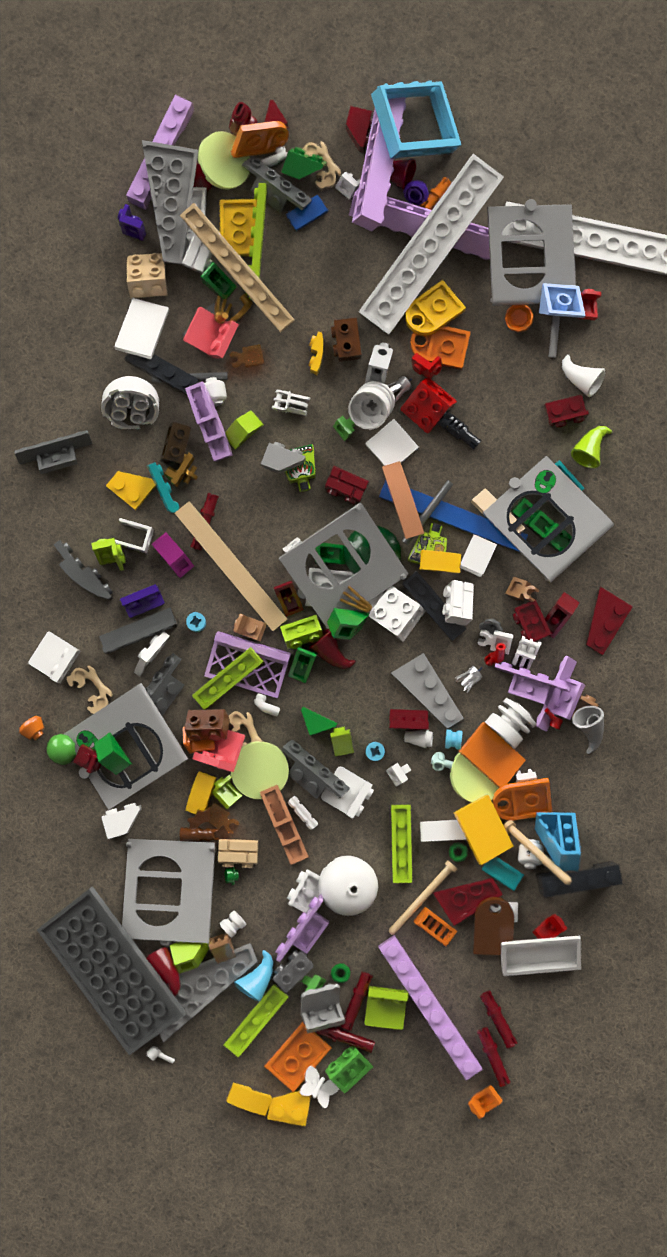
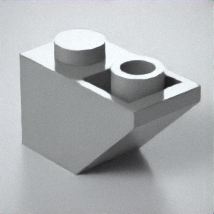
M274 442V444H268L261 467L280 474L303 464L306 458L303 456V452L297 449L290 451L285 449V445Z

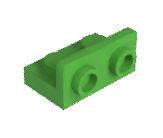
M350 1046L344 1050L339 1058L329 1064L325 1072L330 1080L345 1094L373 1066L356 1047Z

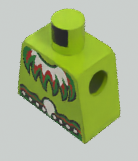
M313 444L295 448L303 452L306 460L303 464L285 471L289 483L297 482L300 492L310 490L308 479L316 477Z

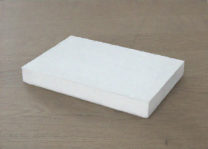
M133 298L114 346L115 350L152 359L169 313V308Z

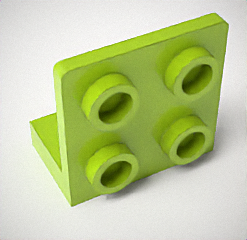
M369 986L365 1025L402 1030L408 991Z

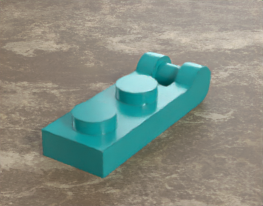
M156 462L147 465L167 511L173 513L178 511L179 504L171 498L170 493H172V489L169 483H165L162 478L164 472L160 464L156 465Z

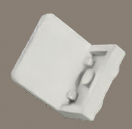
M340 766L334 775L350 787L349 791L341 798H338L328 788H325L321 799L351 818H354L355 815L359 817L364 808L361 805L364 799L369 800L374 791L371 789L372 784Z

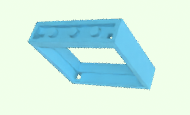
M430 80L425 83H419L418 81L410 84L399 82L394 85L385 83L384 85L377 86V89L371 94L390 159L448 154L461 146L442 82H432ZM430 96L442 139L401 143L388 99Z

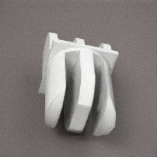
M276 390L277 396L274 398L275 404L272 406V409L307 416V412L301 409H307L308 404L304 402H310V397L292 394L290 391ZM282 395L288 396L287 400L282 399ZM280 404H286L285 408L280 407Z
M522 636L512 664L516 665L521 655L519 667L523 668L526 660L529 659L526 667L529 670L533 660L536 658L541 642L536 643L533 642V639L527 640L525 636Z

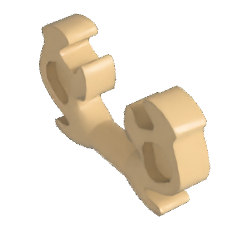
M310 142L303 148L306 151L305 154L310 156L313 154L319 155L327 162L328 172L320 171L317 173V178H321L322 181H315L316 187L323 191L336 184L335 173L340 177L341 170L332 161L328 154V149L323 142H320L321 148L315 143Z
M87 666L89 672L82 668H75L71 675L67 677V682L71 687L74 686V681L79 683L78 688H82L86 684L85 680L89 679L99 690L100 695L98 697L93 695L88 699L89 702L93 701L94 707H87V709L95 714L109 704L107 694L113 697V693L102 683L93 667Z
M237 711L228 716L230 719L229 723L234 726L233 732L238 731L243 724L248 730L251 742H262L256 732L253 717L250 713L247 712V719Z

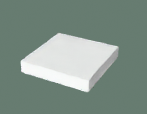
M395 419L365 443L384 466L398 461L402 463L419 448Z

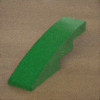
M522 497L511 510V513L519 519L533 504L525 497ZM537 510L524 522L529 529L543 540L559 526L558 523H554L541 510ZM563 530L548 544L557 552H561L568 546L572 536Z

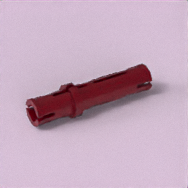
M207 493L204 507L200 510L201 516L209 525L212 517L215 516L214 510L219 496L212 495L211 493ZM193 537L190 547L202 551V546Z
M364 971L361 972L359 981L352 990L353 995L344 1016L345 1024L340 1025V1027L352 1031L364 997L368 995L367 990L373 975Z
M490 990L482 993L480 998L487 1009L486 1013L493 1020L506 1048L515 1046L518 1042L502 1015L500 1005H497Z
M338 1026L337 1028L330 1027L316 1032V1034L333 1039L332 1041L334 1042L339 1041L372 1053L375 1044L373 1040L349 1033Z
M484 1027L482 1031L478 1030L477 1034L483 1045L482 1050L487 1054L499 1087L505 1086V1083L509 1084L511 1081L496 1049L498 1046L491 1037L489 1028Z

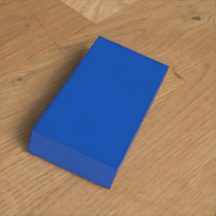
M318 195L311 198V203L303 210L297 207L286 214L296 232L328 212V209Z

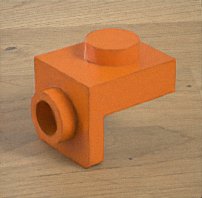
M489 1085L473 1095L468 1105L472 1113L481 1119L486 1112L500 1105L503 1100L493 1086Z

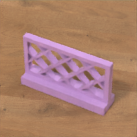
M218 631L215 635V641L204 676L213 678L215 674L210 673L212 665L219 662L223 670L225 667L221 660L231 656L234 661V653L238 651L245 652L248 648L252 647L266 665L257 670L255 668L253 672L242 679L245 684L238 682L235 686L278 698L291 653ZM217 646L226 647L229 654L219 658L216 653ZM275 662L284 664L282 671L274 675L269 666ZM267 667L272 677L262 681L258 671ZM255 673L260 683L256 686H251L246 678ZM274 679L277 684L276 692L268 691L264 683Z

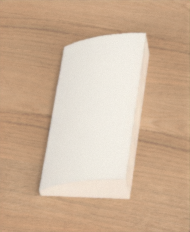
M580 936L502 942L501 967L503 976L581 970Z

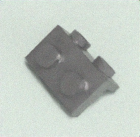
M295 950L288 957L290 961L285 966L281 964L273 971L275 973L273 980L284 992H288L314 967V964L302 950L299 952Z

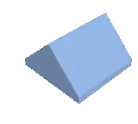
M543 283L539 313L584 318L585 311L579 286Z

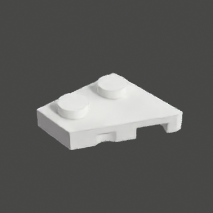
M163 631L160 636L155 635L149 643L151 646L148 649L144 648L138 655L140 659L134 673L139 677L143 674L149 662L151 663L167 643L169 638L167 633Z

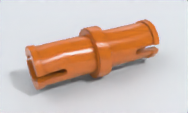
M443 177L438 185L429 191L428 200L420 204V207L431 210L452 182L449 179L446 181L447 178Z

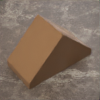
M227 933L210 938L209 948L217 964L236 957L231 938Z

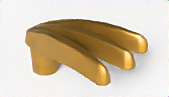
M246 294L239 298L244 304L243 308L229 321L237 322L251 307L252 301H250Z
M217 296L214 317L218 324H223L228 318L232 304L230 303L224 312L227 301L224 299L219 310L220 296Z
M348 586V589L360 600H357L347 592H343L345 596L356 602L357 605L340 598V601L363 612H370L372 609L371 604L351 586Z

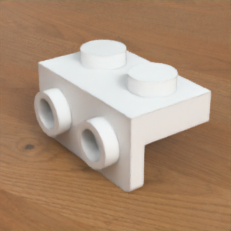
M308 869L305 873L301 871L296 880L299 885L296 890L292 888L287 897L290 900L288 905L307 913L310 909L308 905L311 900L320 895L318 889L320 876Z

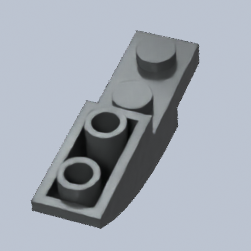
M59 540L54 544L64 558V561L59 566L73 581L94 595L110 601L113 599L111 596L113 591L107 583L103 585L99 580L102 576L96 568L92 570L88 566L83 570V563L78 557L74 559L71 554L73 550L67 542L63 544Z

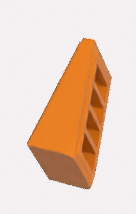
M426 907L421 910L413 921L445 947L458 932ZM436 919L437 921L434 923L431 929H428L432 921ZM442 924L443 926L441 927V929L438 931L437 934H435L434 932L437 930L439 925ZM448 928V929H449L448 933L445 935V937H444L443 939H441L440 937L442 936V934L444 933V931Z

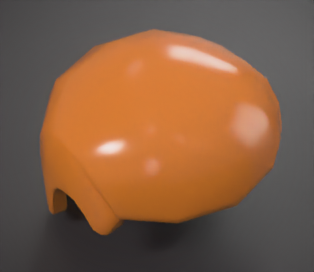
M526 304L512 305L506 311L505 322L510 330L520 333L531 327L534 316L532 310Z

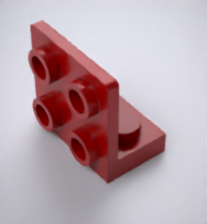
M426 378L420 382L400 410L422 430L430 433L446 411L451 409L457 401L432 379Z

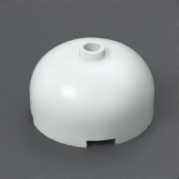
M134 376L121 377L112 381L104 390L101 412L103 417L105 416L111 421V425L117 428L140 429L139 424L150 423L152 425L158 418L159 397L155 388L146 380ZM148 407H149V408H150V411H149V414H148V416H147V418H146V410H147ZM127 408L131 409L130 420L138 425L129 426L122 422L127 417Z
M341 856L335 858L322 870L318 889L319 894L321 893L323 897V902L332 911L341 915L352 916L364 912L373 904L378 892V880L374 870L365 861L354 856Z

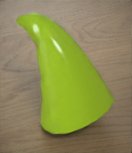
M598 426L586 433L571 451L574 461L586 468H598L600 466L602 438L606 434H611L612 430L606 426Z

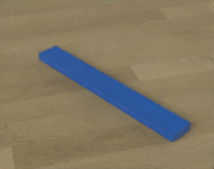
M385 480L379 498L393 503ZM410 489L417 512L422 514L433 500V497ZM443 501L439 503L430 515L432 519L521 553L487 518ZM522 532L520 535L526 540L528 534Z

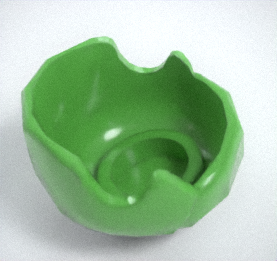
M54 735L47 743V755L56 764H69L76 757V744L68 735Z

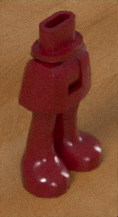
M239 102L232 112L229 129L234 136H237L241 125L258 123L257 119L252 116L251 109L247 104Z

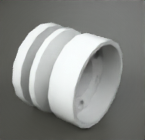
M379 381L365 383L359 388L349 403L351 420L363 429L372 430L380 427L395 406V397L392 390L386 384Z
M505 698L503 703L508 709L499 705L498 709L503 715L500 717L492 713L485 723L515 749L523 740L518 732L522 730L528 734L530 730L525 724L534 728L536 722L521 705Z

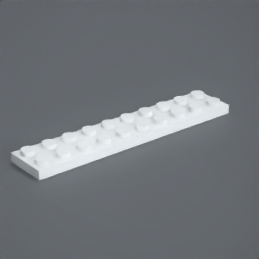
M472 154L359 310V313L387 334H390L504 177L476 155Z
M506 202V205H505V206H525V205H521V204H517V203H512V202ZM572 215L574 256L667 275V235ZM526 220L513 221L502 232V235L542 234L535 224ZM511 241V243L544 249L543 241Z

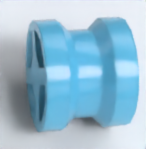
M193 612L187 617L186 624L190 630L200 632L206 626V619L201 613Z
M446 730L445 748L455 747L457 750H460L462 731L452 732L451 730Z
M372 742L366 747V755L370 760L378 761L383 758L385 749L381 743Z

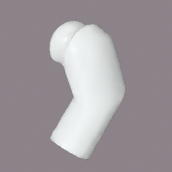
M258 693L256 699H254V704L262 712L277 717L280 708L265 703L266 696Z

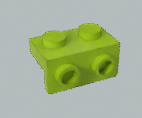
M114 538L99 539L97 542L92 543L93 552L100 565L116 562L120 571L124 570L123 564L126 563L125 554L122 552L121 545H117Z
M317 615L280 627L287 649H297L303 644L317 642L324 636Z

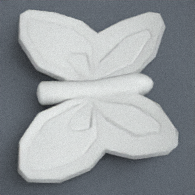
M309 1066L305 1073L306 1083L302 1086L300 1094L303 1096L313 1094L312 1097H317L319 1104L326 1108L329 1103V1096L334 1095L339 1088L331 1080L324 1083V1077H321L319 1081L320 1075L316 1068Z

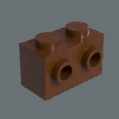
M357 317L334 320V326L331 327L332 338H336L337 344L333 345L334 356H338L339 362L361 359Z
M225 709L188 710L184 730L189 740L193 741L227 739L230 719Z

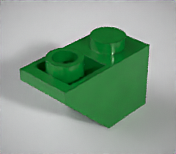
M295 147V149L292 148L288 151L282 173L301 179L324 168L327 162L323 161V157L313 154L310 156L305 154V150Z
M334 608L327 621L333 638L351 640L362 629L369 613Z

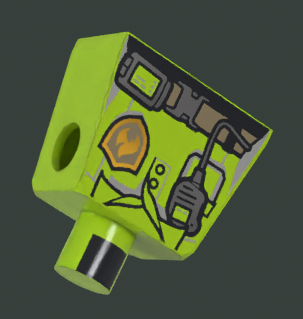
M431 523L429 533L424 532V534L419 535L408 558L409 562L420 565L421 550L446 552L447 538L440 536L441 525Z

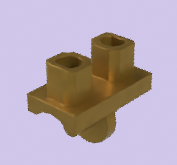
M190 453L184 454L183 462L180 464L181 466L178 471L169 466L164 476L175 487H178L185 475L186 477L183 482L186 484L189 483L191 478L197 480L198 476L194 474L197 467L192 465L188 471L195 458Z

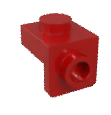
M585 289L581 293L585 317H577L578 319L596 320L598 318L597 299L601 297V292Z
M416 353L412 357L413 370L417 374H422L431 379L434 375L440 373L442 359L440 356H437L432 362H429Z
M553 914L547 917L532 933L537 939L556 938L560 933L565 932L567 927L562 918Z

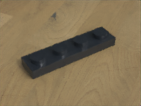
M129 353L124 358L127 363L186 396L188 395L185 388L199 383L198 378L153 354L152 359Z
M417 571L402 583L451 642L466 630V627L463 625L445 622V615L442 613L445 603Z

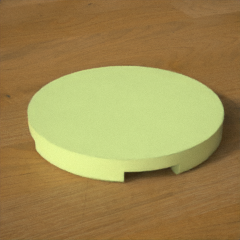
M215 132L202 141L198 149V164H200L206 176L205 178L213 186L225 190L238 187L244 183L250 172L242 166L243 162L250 158L249 156L233 158L231 150L236 136L228 132Z
M255 741L241 748L235 770L231 772V777L234 785L242 794L249 798L262 799L260 792L275 785H278L280 791L282 790L288 779L289 766L284 753L277 746L267 742Z
M458 753L454 758L450 773L451 784L455 792L469 802H474L484 795H489L492 800L499 788L462 754Z

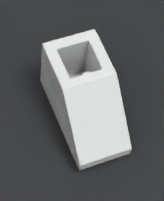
M133 803L124 806L125 810L117 812V808L105 811L106 815L101 817L107 839L129 833L142 810L141 805L136 806Z

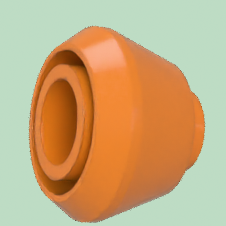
M39 716L30 718L20 726L19 733L29 740L39 739L44 734L42 731L45 729L42 718Z

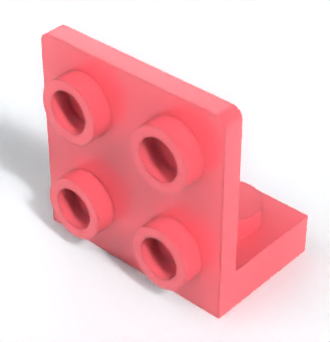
M198 307L183 340L212 358H223L239 324L234 321H224L223 324H218L215 321L214 314L202 307Z
M228 730L227 739L215 741V750L210 752L203 751L202 754L194 752L192 759L234 772L245 735Z

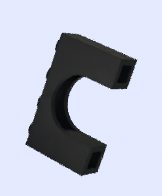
M613 861L593 864V868L566 872L571 878L569 885L561 881L552 871L536 874L539 893L544 898L623 884L620 866Z

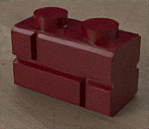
M333 466L325 484V489L328 490L327 493L334 497L340 495L345 497L344 501L355 505V503L359 504L369 481Z

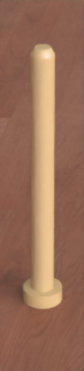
M512 820L504 824L507 834L511 833L561 881L567 885L571 883V878L516 828V824Z
M449 860L445 862L446 867L389 928L388 932L391 935H394L452 871L455 873L458 870Z

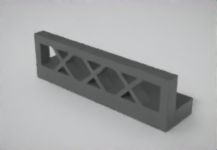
M167 608L99 637L103 645V652L109 654L178 625L171 608Z

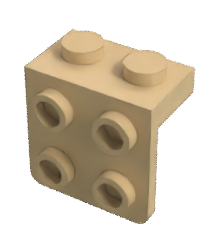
M162 253L131 255L127 257V285L130 299L168 296L165 262H163Z

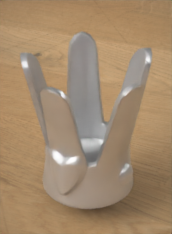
M403 376L398 381L387 385L388 387L394 385L390 388L393 393L402 389L395 397V402L412 388L410 383L412 378L408 380Z
M472 666L467 672L455 677L456 682L464 680L461 683L462 686H465L463 691L467 690L468 693L472 686L481 680L482 675L479 671L482 667L477 670Z

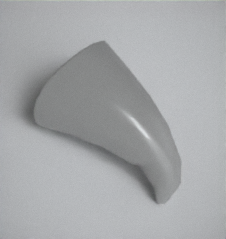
M586 706L574 713L572 721L587 736L589 740L587 754H590L599 747L603 738L604 711L596 706Z

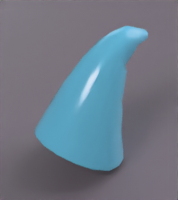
M265 950L262 951V963L251 973L234 981L235 986L242 993L258 1002L261 1001L273 972V959Z

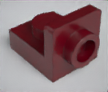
M84 744L80 745L73 763L87 769L86 772L89 774L98 771L102 764L98 762L96 750Z

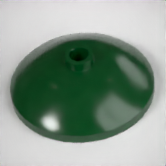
M377 526L400 560L401 548L395 535L388 529ZM354 531L348 537V540L364 564L367 565L371 553L369 550L370 545L361 533ZM344 546L345 563L348 569L355 574L361 568L347 547Z

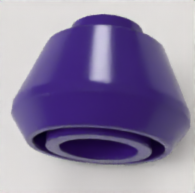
M420 180L409 182L404 188V197L410 204L420 206V204L428 200V187Z

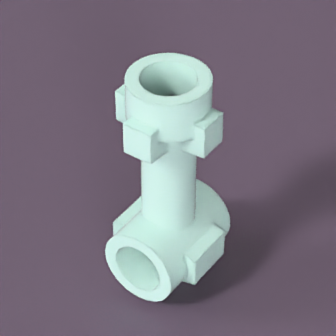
M436 752L431 758L432 767L436 771H441L444 767L452 768L453 761L446 760L442 752Z

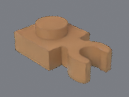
M513 577L505 594L521 601L526 598L534 602L535 599L531 597V594L534 591L539 592V589L528 581Z

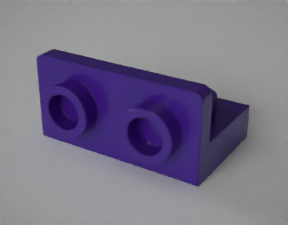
M125 204L124 208L120 209L117 217L122 233L144 241L146 231L143 221L139 217L132 215L130 206Z
M156 584L120 598L130 618L165 604L159 587Z

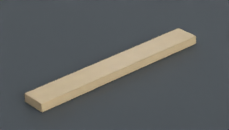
M195 203L180 215L280 333L295 321Z
M190 501L175 512V515L272 631L287 620L285 615Z

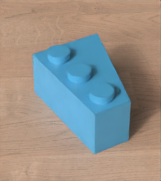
M536 812L535 831L553 862L562 871H579L581 852L575 813Z

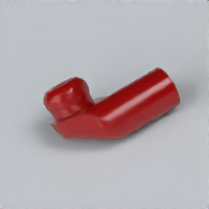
M498 643L496 651L489 653L484 658L486 665L491 666L504 660L505 644Z

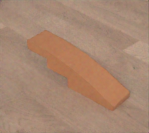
M398 461L382 466L405 539L424 534L401 462Z
M278 785L261 791V797L290 864L293 865L309 858Z

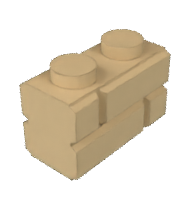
M219 839L218 863H222V867H234V864H242L243 868H253V864H258L259 840Z

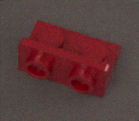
M582 394L544 404L549 425H555L556 428L566 426V422L574 421V423L583 422L589 415L588 410L586 411Z
M536 599L534 602L530 601L513 609L512 617L516 625L520 624L522 628L520 634L525 636V639H533V642L552 634Z
M390 709L389 728L428 730V711Z

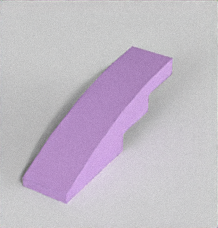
M202 381L185 388L196 422L200 425L205 443H208L213 461L216 462L232 456L233 453L224 428L204 382Z

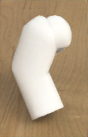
M278 147L275 150V155L261 161L268 167L274 166L286 159L287 152H285L284 147Z

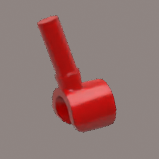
M546 708L545 713L551 719L549 726L560 730L563 720L553 715Z

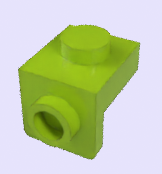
M230 775L225 779L223 777L218 779L214 784L215 788L212 792L227 810L242 797L241 793L230 783L232 779Z

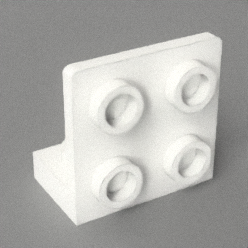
M391 586L370 612L369 617L404 642L426 611L420 604Z
M48 631L28 664L49 676L53 681L61 683L81 651Z

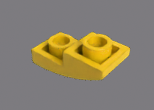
M319 331L317 336L313 335L309 344L311 346V353L316 354V356H312L309 362L310 372L315 375L319 373L323 358V336Z
M421 550L420 569L460 573L461 554Z
M200 771L197 773L185 811L196 814L198 809H207L217 777Z
M233 1083L226 1101L244 1110L266 1116L272 1097L265 1093L253 1091L251 1087Z

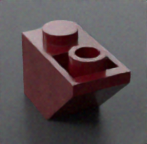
M350 106L346 121V131L359 152L363 153L364 148L368 145V132L371 129L373 120L372 111Z

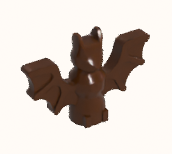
M210 808L206 810L198 809L194 817L188 818L187 821L190 827L180 828V841L200 842L202 840H219L215 836V832H218L219 829H202L199 827L202 823L210 821Z

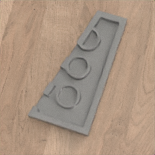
M424 653L391 672L447 729L464 719Z

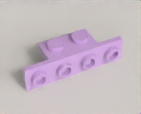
M565 656L564 660L560 663L558 674L553 681L560 679L567 682V686L571 688L570 692L552 687L546 705L543 706L541 713L537 717L536 727L546 732L548 731L551 719L545 713V709L548 708L553 715L555 714L570 720L585 687L583 683L570 679L577 662L568 656Z
M502 662L500 665L495 663L494 667L497 670L514 675L508 691L509 694L546 705L551 687L566 692L571 690L567 686V682L556 679V681H551L544 674L538 673L536 676L530 674L531 671L520 667L519 670L512 668L513 665Z
M321 893L317 898L314 897L308 905L310 909L307 913L303 912L297 921L299 923L298 926L291 928L287 934L288 940L285 944L281 943L277 948L276 960L278 962L282 960L292 944L307 954L329 924L327 919L316 913L323 902Z

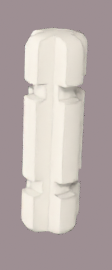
M293 796L288 801V804L291 808L295 809L294 811L301 820L307 823L306 826L313 830L318 825V822L311 817L312 815L303 804L299 803L298 798Z

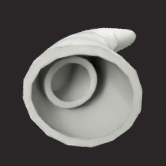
M569 354L562 360V369L566 377L588 397H591L598 391L604 379V368H589L575 365L570 361Z

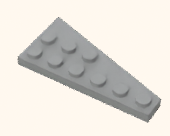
M142 140L163 262L182 265L188 225L180 215L191 206L199 150Z
M251 943L234 949L235 958L217 964L215 958L200 963L198 968L179 974L180 990L175 998L186 1011V1014L160 1033L163 1042L258 961Z

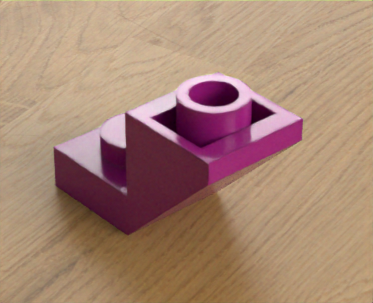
M166 532L151 544L179 578L194 567L186 554Z

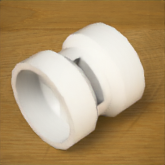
M235 910L230 913L229 918L223 919L219 923L231 938L236 935L238 929H242L247 925Z

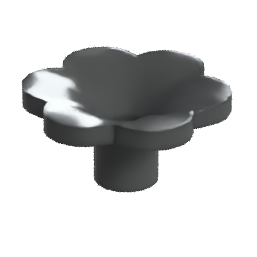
M493 618L486 619L483 623L479 624L480 630H487L492 635L495 630L503 632L501 623Z

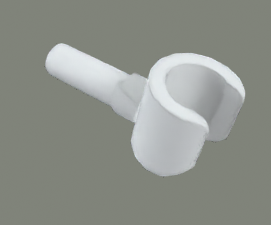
M156 1046L151 1047L147 1051V1056L153 1061L160 1057L173 1064L175 1060L162 1053Z

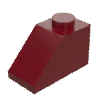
M565 592L562 593L545 617V621L552 633L549 636L553 639L573 615L580 603Z

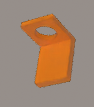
M183 727V745L190 754L215 750V741L189 740L184 730L185 727Z

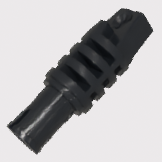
M448 411L438 422L444 430L457 440H463L473 450L482 441L469 431L467 425Z

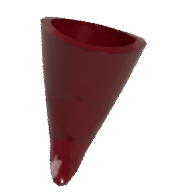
M414 158L393 161L394 170L390 176L392 183L404 189L409 182H412L417 169V163Z
M330 629L322 631L324 636L319 641L310 643L309 649L334 667L347 669L356 663V660H348L344 657L338 646L337 639L333 638Z
M164 947L153 952L146 959L162 981L169 986L171 993L175 997L180 990V977L168 948Z

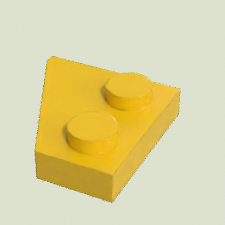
M118 471L106 487L134 510H137L156 485L151 478Z
M300 1091L272 1098L267 1119L306 1126L311 1095L303 1096L300 1094Z

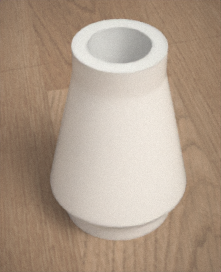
M429 730L405 731L404 742L423 748L432 747L433 732Z

